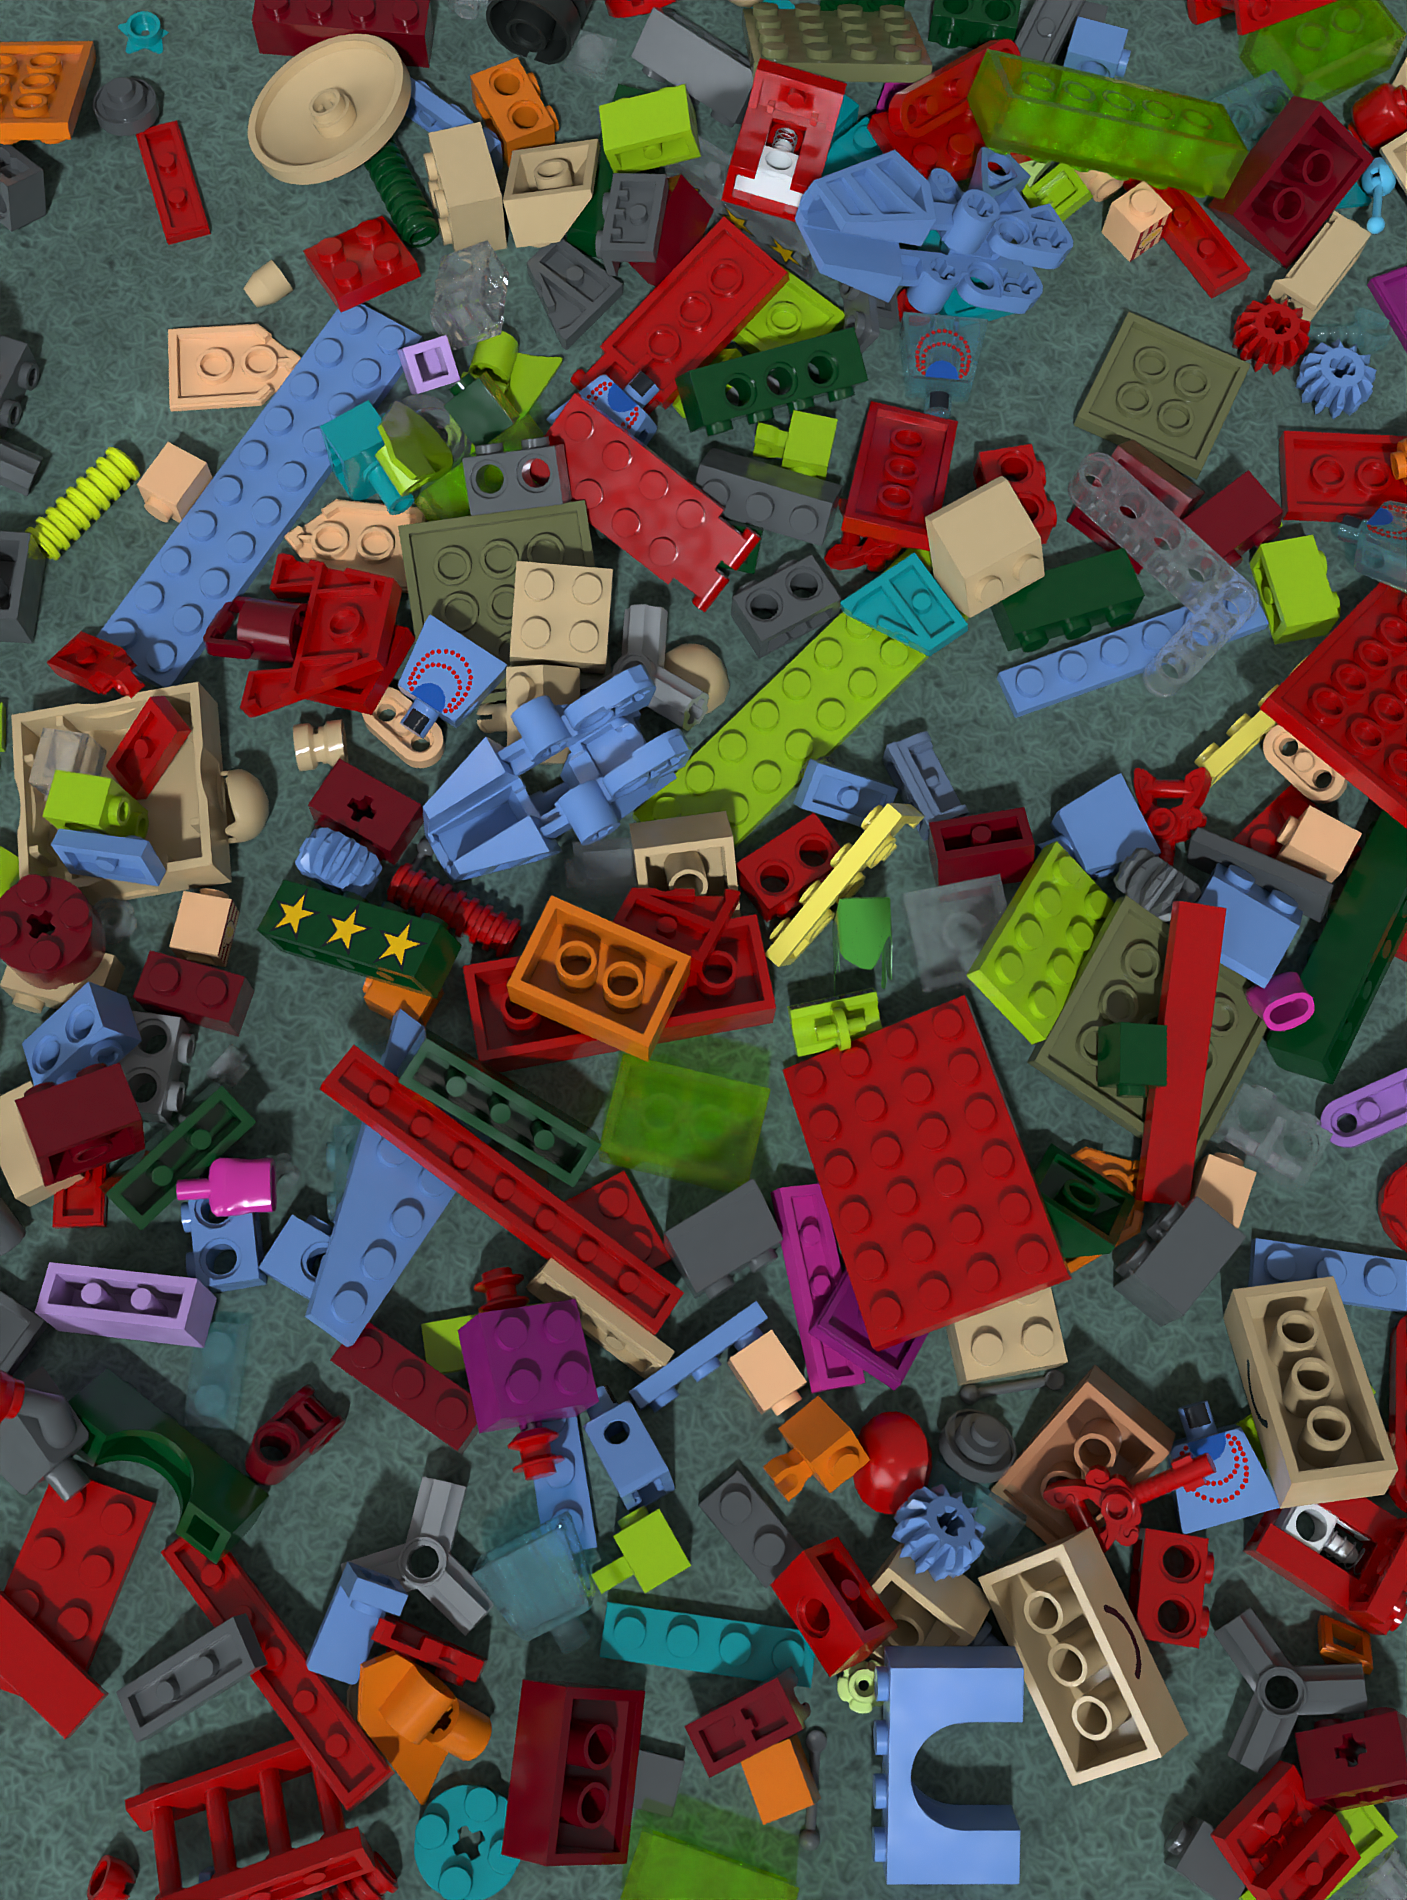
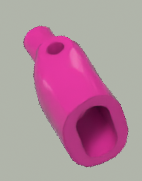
M1289 971L1275 976L1273 974L1265 988L1254 984L1245 992L1251 1010L1274 1031H1285L1295 1028L1306 1022L1314 1013L1313 997L1304 988L1297 972Z
M273 1158L215 1159L211 1163L208 1178L177 1180V1199H209L211 1211L216 1217L240 1216L255 1212H275L277 1205L275 1161Z

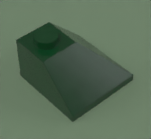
M1051 1143L1033 1170V1174L1064 1257L1072 1258L1110 1254L1115 1248L1134 1206L1135 1197Z

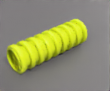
M108 447L105 451L107 456L105 458L98 457L95 462L97 466L95 468L89 466L85 472L87 476L85 478L79 476L76 479L77 486L75 488L69 486L66 489L67 496L65 498L59 496L56 499L57 506L55 508L49 506L45 511L47 516L45 518L39 516L35 520L37 526L35 528L28 527L25 530V533H31L37 545H40L47 552L45 553L40 548L46 558L57 561L61 557L59 551L61 549L67 551L71 547L69 541L71 539L77 541L81 537L79 531L81 529L87 531L91 527L89 521L91 519L97 521L101 517L99 511L101 509L107 511L111 506L109 501L111 499L117 501L121 496L119 491L121 489L127 491L131 486L129 481H137L140 478L138 467L124 452L118 448Z

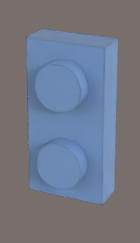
M810 758L793 804L802 809L861 827L863 820L876 806L881 805L885 807L887 803L894 802L898 788L891 784Z
M59 828L51 843V846L70 874L159 886L166 872L150 842L138 836L118 837L103 835L90 829L75 831Z

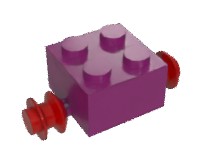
M510 1267L492 1269L484 1272L481 1275L482 1281L473 1287L475 1292L486 1295L487 1303L478 1309L479 1313L457 1331L479 1434L520 1427L521 1433H518L507 1445L508 1449L520 1452L521 1462L512 1470L513 1473L524 1472L525 1480L527 1481L536 1480L557 1473L555 1464L565 1460L564 1456L553 1454L551 1449V1443L559 1437V1433L547 1427H542V1422L576 1417L598 1403L599 1398L576 1299L526 1306L529 1303V1298L517 1295L516 1286L524 1280V1275L513 1274Z

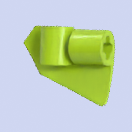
M493 328L481 331L468 372H463L461 379L469 372L477 379L486 371L519 413L520 417L513 425L488 444L501 443L511 439L562 365V357H543L518 353L519 346L516 339L507 332ZM452 418L448 436L464 456L474 453L475 446Z
M394 401L390 404L386 414L377 426L385 445L377 451L375 457L400 496L404 497L415 492L428 482L445 478L451 471L453 457L447 444L423 417L401 402Z

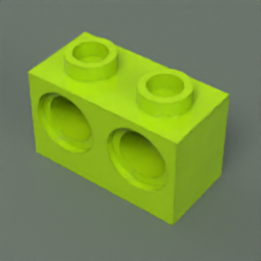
M55 770L42 817L56 828L75 831L90 829L103 835L118 837L133 835L145 839L149 827L148 810L112 778Z

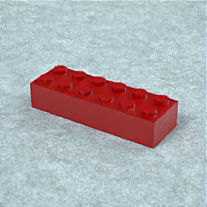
M757 914L731 918L702 973L700 974L690 969L688 979L657 1044L773 1023L776 1004ZM521 956L463 966L478 1060L497 1072H506L621 1051L511 1002L507 983Z

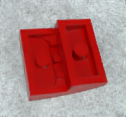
M1280 1760L1210 1834L1225 1859L1256 1900H1325L1361 1859L1336 1814L1322 1810L1307 1801L1303 1779L1294 1764Z

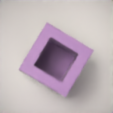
M446 335L397 350L411 394H419L460 380Z

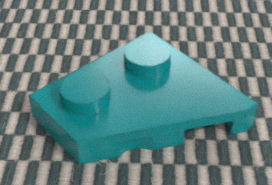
M915 552L840 602L841 609L847 616L929 657L968 631V624Z

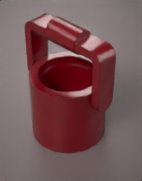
M237 596L233 601L225 602L207 627L206 633L203 636L207 653L219 657L294 664L308 604ZM239 613L237 641L223 639Z

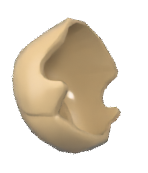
M682 644L665 654L664 669L709 695L708 711L706 714L712 712L725 701L730 687L727 670L722 660L708 647L699 644Z
M246 770L221 771V776H227V778H224L227 814L225 833L228 835L229 844L250 841L261 833L269 816L268 797L260 780Z

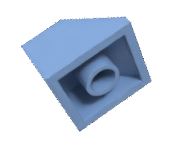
M1218 862L1200 890L1201 895L1195 903L1227 908L1220 963L1260 987L1265 988L1300 927L1303 911L1297 908L1298 903L1289 895L1279 890H1273L1270 893L1255 884V878L1246 870L1235 865H1230L1227 868Z

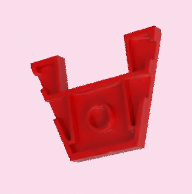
M278 554L270 590L278 599L310 597L293 667L249 671L240 708L249 718L258 717L384 670L402 593L400 585L391 577L347 567L344 571L328 568L324 562L310 559L308 563L297 561L293 555Z

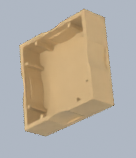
M199 682L137 692L132 699L129 696H125L106 703H75L11 715L14 779L17 783L21 804L20 821L17 830L20 879L29 874L64 879L75 885L93 906L232 882L228 835L225 833L227 814L224 776L220 775V772L223 771L218 703ZM165 696L192 731L148 798L136 800L148 810L149 827L145 840L149 841L153 846L154 851L166 869L160 885L153 886L70 874L51 846L58 828L42 817L55 770L112 778L119 784L106 767V764L149 697Z

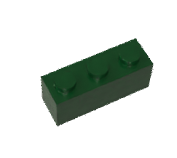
M1124 547L1045 570L1044 577L990 608L1007 651L1022 648L1023 652L1029 653L1043 648L1048 644L1049 639L1065 635L1067 640H1073L1086 635L1092 630L1093 626L1107 622L1110 627H1117L1129 622L1134 618L1145 594Z
M212 1081L145 1144L144 1150L136 1152L99 1188L142 1231L177 1198V1180L197 1179L215 1159H218L256 1121L222 1085Z

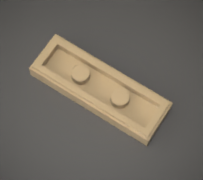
M550 1258L534 1274L526 1286L530 1293L544 1303L576 1299L583 1333L644 1379H647L666 1366L675 1352L553 1258Z

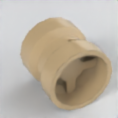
M342 719L327 721L324 726H320L318 729H315L310 723L295 724L293 726L294 748L299 771L315 770L319 762L334 767L339 758L348 763L346 733Z

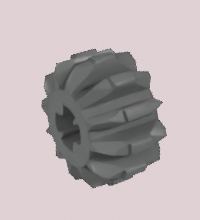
M1136 848L1130 857L1127 856L1113 879L1116 888L1168 925H1170L1173 901L1195 903L1201 895L1198 884L1147 848Z

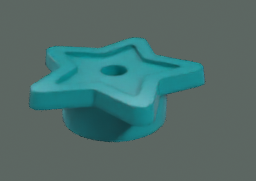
M140 11L131 15L126 23L118 25V29L128 37L126 53L131 54L144 48L157 54L163 52L162 38L169 32L161 27L160 20L155 14ZM144 30H147V31L150 32L149 35H145V36H142V35H141L142 31H144Z

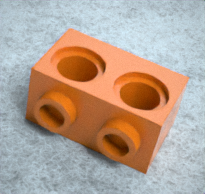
M518 57L470 75L473 103L486 127L499 138L502 156L508 167L510 166L513 150L555 145V132L559 131L556 114L550 105L544 106L540 99L541 92L532 72L526 74Z

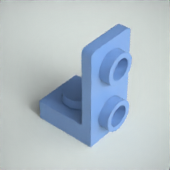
M347 1561L306 1660L308 1670L351 1685L358 1682L360 1664L365 1662L374 1643L371 1637L379 1619L385 1617L386 1612L400 1616L407 1600L408 1594L398 1579Z

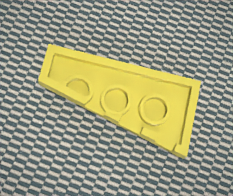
M887 803L885 807L881 805L876 806L863 820L861 828L865 831L855 844H845L832 858L830 865L834 869L823 883L817 880L804 892L799 900L803 907L792 920L789 917L785 918L773 930L769 937L773 944L765 952V956L778 967L791 965L834 918L835 913L829 908L835 902L838 904L839 899L852 898L864 885L866 877L862 872L868 866L872 869L881 860L884 862L897 848L894 836L905 824L914 829L925 816L911 804Z

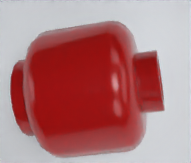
M1383 83L1354 102L1351 109L1353 121L1348 124V130L1361 145L1366 144L1372 150L1379 151L1381 147L1407 132V89L1403 85L1395 87L1391 83Z

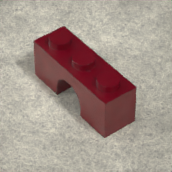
M370 1322L367 1323L352 1346L346 1347L341 1344L330 1359L331 1362L460 1454L464 1453L479 1431L471 1394Z

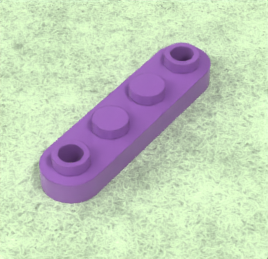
M1407 1068L1330 1102L1323 1110L1320 1121L1325 1137L1339 1147L1354 1148L1406 1126ZM1344 1115H1353L1357 1119L1356 1129L1349 1133L1342 1132L1338 1127L1339 1119Z

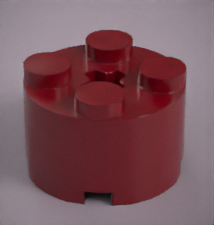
M29 874L22 877L16 885L12 886L0 898V958L22 980L34 987L51 990L71 983L75 985L82 982L98 968L106 951L103 921L97 910L75 885L57 877ZM48 931H54L51 935L47 934Z

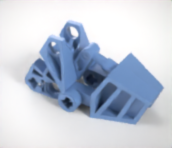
M981 147L977 154L972 179L966 192L960 189L948 171L941 168L933 169L928 179H926L896 150H892L814 180L802 195L795 216V221L819 273L887 303L891 300L898 286H909L907 289L908 301L916 310L924 314L940 312L955 288H957L961 298L970 305L1015 314H1025L1027 310L1034 306L1043 292L1041 280L1032 267L1056 269L1060 267L1073 247L1071 234L1051 204L1029 208L1019 192L1024 189L1031 176L1008 152ZM988 162L1000 165L1005 170L1006 175L1000 176L993 173L988 168ZM930 230H937L941 236L942 245L940 253L900 249L899 243L922 246ZM1013 239H1015L1017 241V244H1013L1010 242ZM970 277L983 281L989 290H983L975 286Z
M640 664L624 670L571 704L554 705L550 697L546 695L523 704L511 715L522 738L507 747H503L490 738L485 737L423 806L424 833L451 883L540 861L558 854L562 850L555 838L573 828L582 846L592 844L615 831L620 826L619 821L677 778L674 771L685 767L693 750L679 728L667 731L648 743L643 737L640 730L641 725L638 722L641 716L639 710L649 705L657 689L644 665ZM568 747L571 753L568 755L560 774L564 783L544 793L540 790L529 796L525 789L526 785L520 775Z

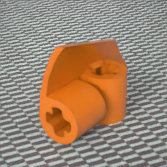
M394 1650L360 1664L358 1722L418 1802L424 1805L427 1802L430 1790L447 1754L450 1753L462 1761H470L477 1758L489 1742L492 1733L491 1721L487 1715L455 1697L449 1687L434 1674Z

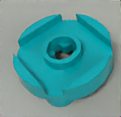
M466 1783L443 1791L427 1806L416 1825L414 1855L417 1867L426 1883L446 1900H484L493 1896L508 1884L521 1861L520 1859L501 1855L508 1798L488 1786ZM467 1826L471 1833L481 1831L484 1835L485 1840L478 1845L480 1855L476 1858L471 1859L467 1852L458 1854L454 1848V1844L460 1840L458 1830L461 1827Z

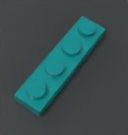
M607 1602L599 1657L764 1681L792 1666L798 1678L797 1686L811 1688L815 1654L797 1629Z

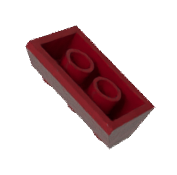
M1293 96L1211 201L1208 208L1232 231L1274 262L1288 269L1372 163L1374 157L1322 102Z
M522 1679L501 1855L543 1866L627 1864L645 1699L644 1690L565 1681Z

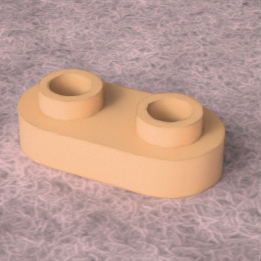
M388 687L373 714L362 713L366 727L407 765L414 768H427L436 764L441 759L445 750L441 728L435 722L424 738L430 743L429 747L421 752L412 748L414 742L422 738L400 724L413 702L399 690ZM387 709L393 710L396 715L391 721L386 722L379 719L382 711Z
M1276 725L1266 734L1263 742V752L1266 759L1305 797L1313 802L1324 804L1335 801L1344 793L1348 780L1316 756L1283 727ZM1289 741H1296L1298 743L1297 752L1292 756H1284L1282 753L1283 746ZM1324 772L1330 773L1332 781L1329 786L1318 788L1316 785L1317 777Z

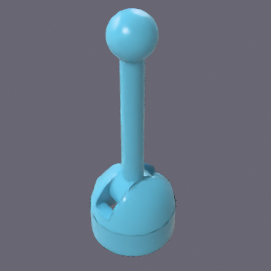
M1383 157L1374 158L1361 177L1363 190L1367 195L1373 197L1372 217L1367 222V230L1372 234L1382 232L1385 227V221L1381 217L1382 196L1390 194L1397 183V179ZM1379 172L1380 175L1373 177L1372 174Z

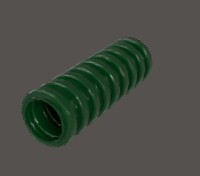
M392 136L376 154L364 162V166L369 172L376 190L380 193V198L385 203L386 210L390 213L398 233L402 236L403 243L409 248H420L428 245L438 236L440 231L439 225L434 219L432 211L428 208V203L423 198L422 191L418 188L417 182L412 176L410 168L406 165V160L401 155V151ZM425 228L422 231L415 233L419 229ZM431 237L430 240L423 244L413 245L415 242Z

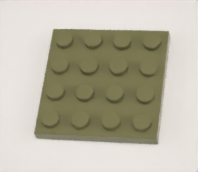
M759 2L753 4V8H742V30L753 80L760 58L840 82L915 83L932 73V62L910 11H905V8L902 6L883 5L879 11L863 12L862 6L841 4L837 7V10L820 11L821 7L812 3L797 4L795 9H778V5L774 3Z
M585 500L568 502L561 505L398 526L416 642L426 619L431 614L506 663L507 667H512L510 666L509 656L516 562L525 561L595 567ZM608 646L605 674L580 672V692H583L612 673ZM506 677L479 706L485 703H506Z
M1126 895L1117 898L1091 949L1087 952L1077 971L1059 1017L1046 1040L1037 1043L1027 1063L1142 1140L1149 1089L1147 1090V1098L1116 1097V1088L1098 1087V1027L1118 1022L1157 1025L1170 925ZM1221 963L1217 980L1194 1168L1268 1029L1263 1019L1251 1010L1245 996L1246 990L1254 985V983Z

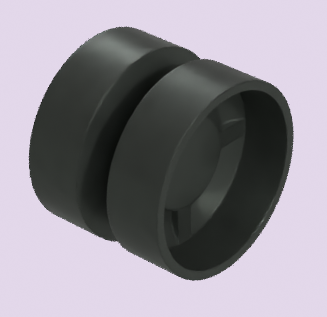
M491 0L486 10V21L494 37L511 53L527 58L529 52H537L535 61L551 65L563 61L569 55L579 33L580 25L584 21L593 0Z

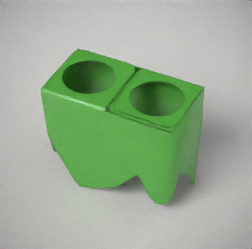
M863 897L839 899L832 928L834 996L837 964L840 972L839 949L844 959L859 968L872 970L877 964L882 952L881 987L885 989L887 976L889 980H892L890 898Z

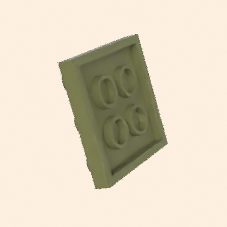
M1128 312L1077 415L1074 426L1117 445L1133 439L1174 470L1197 479L1251 364L1132 312Z

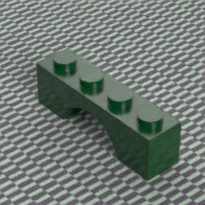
M108 1368L68 1401L89 1432V1440L76 1454L92 1467L113 1461H130L143 1464L160 1473L171 1484L179 1500L180 1516L175 1533L213 1563L217 1564L256 1523L270 1495L261 1489L249 1476L243 1475L220 1457L211 1446L201 1442L178 1424L173 1416L160 1410L142 1396L132 1384L122 1380Z

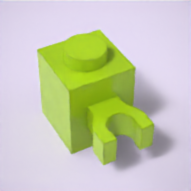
M793 410L789 432L758 422L753 456L783 458L782 468L826 481L838 419Z
M644 1505L617 1521L622 1531L613 1537L623 1556L591 1574L601 1594L635 1575L644 1593H647L690 1567L691 1564L660 1509L649 1514Z

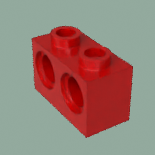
M1032 444L979 452L973 470L976 488L978 489L1000 476L1009 475L1017 478L1018 482L1009 480L1008 482L1039 533L1041 544H1046L1052 528L1056 527L1057 512L1054 502L1046 498L1044 490L1046 485L1045 467L1042 460H1036Z
M812 813L737 862L738 885L766 923L776 916H779L783 921L785 918L793 916L803 907L799 900L804 892L817 880L823 883L834 868L830 865V862L841 847L817 815ZM807 852H814L819 854L825 863L817 867H811L806 865L800 856ZM767 878H777L785 884L786 888L781 892L772 893L765 890L761 882Z
M1149 1528L1140 1529L1137 1542L1133 1546L1128 1606L1144 1640L1199 1648L1200 1638L1206 1637L1209 1628V1608L1203 1605L1205 1583L1210 1584L1214 1572V1554L1208 1551V1538ZM1171 1546L1177 1548L1184 1558L1183 1570L1176 1577L1171 1576L1163 1565L1164 1553ZM1167 1600L1171 1601L1179 1612L1178 1624L1171 1631L1163 1629L1158 1621L1159 1607Z

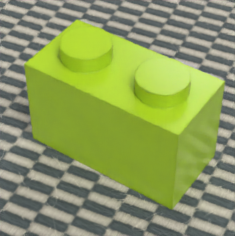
M685 84L665 87L655 92L631 98H621L615 102L599 106L604 152L614 173L633 174L701 157L696 114Z
M1314 535L1260 544L1249 564L1266 618L1269 622L1268 625L1274 644L1327 635L1340 618L1341 606L1337 593L1331 591L1326 576L1327 560L1323 551L1318 550Z

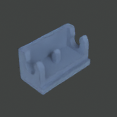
M927 731L887 744L882 759L895 787L898 788V793L903 803L911 804L925 816L916 826L923 841L929 839V822L969 816L966 805H961L932 749V739Z

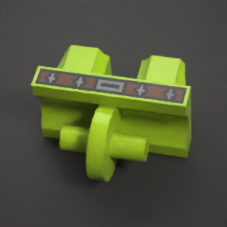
M874 988L787 1006L795 1053L798 1057L832 1050L836 1047L840 1051L851 1048V1041L883 1029L878 1010L877 992Z

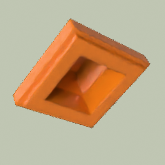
M1320 1614L1317 1624L1319 1654L1325 1664L1362 1663L1363 1674L1370 1675L1373 1670V1660L1369 1633ZM1333 1637L1355 1646V1648L1349 1650L1334 1644Z

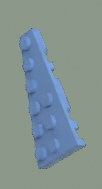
M402 1009L394 1013L390 1026L391 1034L386 1051L382 1054L380 1064L395 1076H397L398 1067L424 1029L423 1025ZM437 1106L484 1143L489 1144L492 1138ZM363 1121L346 1178L348 1180L341 1203L337 1206L333 1223L335 1224L326 1254L322 1257L305 1315L307 1319L346 1347L352 1346L456 1193L455 1190Z

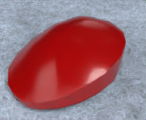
M893 1411L883 1412L874 1416L862 1427L857 1439L870 1461L853 1475L855 1488L862 1501L876 1512L890 1515L897 1514L898 1508L905 1501H908V1497L914 1491L922 1489L924 1486L927 1487L932 1470V1449L922 1428L909 1415Z

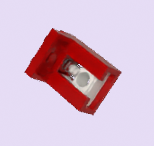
M760 58L746 114L730 161L721 201L796 222L795 216L802 195L814 180L822 177L847 83Z
M1365 1497L1266 1511L1243 1550L1369 1634L1387 1635L1389 1630L1394 1631L1399 1627L1407 1613V1518H1397ZM1301 1512L1307 1513L1312 1518L1315 1526L1314 1534L1308 1541L1303 1539L1296 1529V1520ZM1334 1526H1337L1363 1543L1359 1553L1355 1548L1356 1542L1352 1544L1347 1541V1536L1344 1538L1339 1536L1337 1530L1334 1532ZM1324 1550L1327 1557H1335L1336 1563H1344L1345 1568L1350 1570L1346 1572L1321 1556L1320 1552ZM1346 1563H1353L1351 1567H1346Z

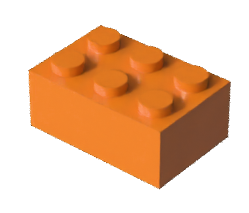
M551 895L507 983L511 1002L649 1062L690 974L691 956Z

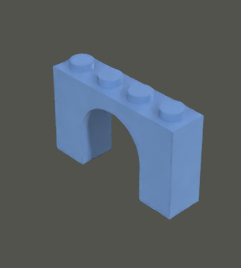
M884 1646V1666H875L874 1673L876 1701H884L883 1720H874L873 1728L875 1755H883L882 1773L873 1774L872 1784L874 1808L882 1809L881 1827H872L873 1862H882L887 1885L1019 1884L1021 1830L1011 1805H952L942 1803L925 1795L911 1779L912 1765L918 1750L938 1730L952 1724L965 1722H1023L1024 1667L1015 1646Z

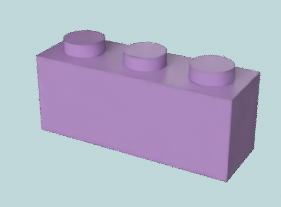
M49 1262L35 1313L56 1330L62 1332L204 1348L217 1298L197 1278Z

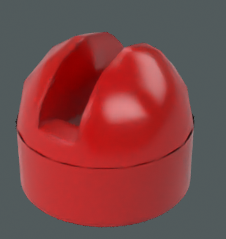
M110 1855L103 1856L91 1876L87 1890L88 1900H128L130 1895L123 1892L126 1883H136L135 1873L130 1864Z

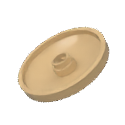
M369 34L340 35L305 49L290 59L272 76L256 99L248 123V140L252 152L271 176L289 184L309 185L321 183L352 171L376 154L388 142L402 122L411 96V79L408 69L391 44L382 38Z

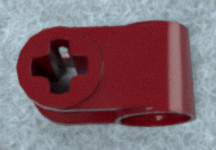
M310 1384L297 1391L254 1434L246 1455L245 1467L250 1478L258 1484L270 1486L285 1480L307 1458L319 1452L346 1423V1420L341 1415L334 1417L314 1396L315 1389ZM266 1446L276 1447L283 1453L285 1459L281 1461L268 1460L262 1455L260 1449Z

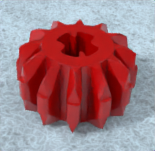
M1270 294L1263 299L1262 303L1253 300L1235 322V336L1232 340V348L1242 350L1240 353L1241 360L1249 361L1251 358L1255 360V373L1264 364H1268V369L1272 375L1278 372L1282 366L1290 370L1296 364L1299 357L1305 353L1309 345L1308 341L1310 338L1307 335L1310 332L1311 322L1301 319L1303 307L1296 309L1288 307V297L1281 301L1280 304L1276 303Z

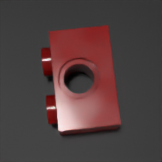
M838 1536L803 1550L770 1585L829 1677L863 1662L898 1628Z

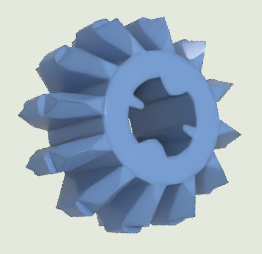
M1339 338L1332 342L1330 346L1321 342L1314 348L1312 353L1304 357L1299 366L1300 374L1296 379L1297 384L1295 388L1304 390L1301 396V403H1308L1313 400L1317 402L1315 405V415L1323 411L1325 407H1328L1332 419L1340 416L1342 411L1351 416L1352 413L1358 410L1360 405L1367 402L1372 394V383L1375 380L1377 370L1368 366L1371 354L1358 355L1356 353L1357 343L1349 348H1344Z
M328 827L314 829L310 837L304 840L299 849L300 853L295 860V864L303 876L323 885L332 893L342 895L344 891H350L363 898H366L367 894L373 891L379 880L377 877L383 869L377 856L369 852L367 847L360 845L353 838H349L339 831L335 832Z
M943 1483L932 1487L930 1490L925 1486L922 1489H917L908 1497V1501H905L898 1508L897 1514L894 1516L898 1525L894 1528L895 1531L891 1537L904 1544L899 1558L911 1557L915 1561V1574L925 1572L928 1569L935 1582L945 1579L948 1575L952 1578L961 1576L971 1567L970 1564L980 1557L981 1551L985 1548L980 1539L983 1537L986 1527L973 1519L978 1507L967 1508L962 1503V1491L953 1493L950 1496Z

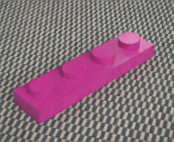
M818 1183L778 1188L770 1193L777 1227L783 1238L781 1247L811 1392L818 1393L864 1384L866 1382L862 1368L808 1333L842 1276L833 1227L820 1185Z

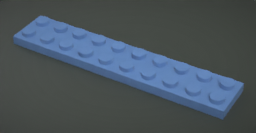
M359 304L342 313L339 309L336 310L96 636L122 647L137 665L132 670L135 675L158 688L180 684L206 648L203 636L217 612L223 607L225 602H231L237 596L244 595L282 542L284 535L290 531L331 474L332 468L320 426L367 400L371 402L376 410L404 372L397 350L423 342L421 335L363 304Z

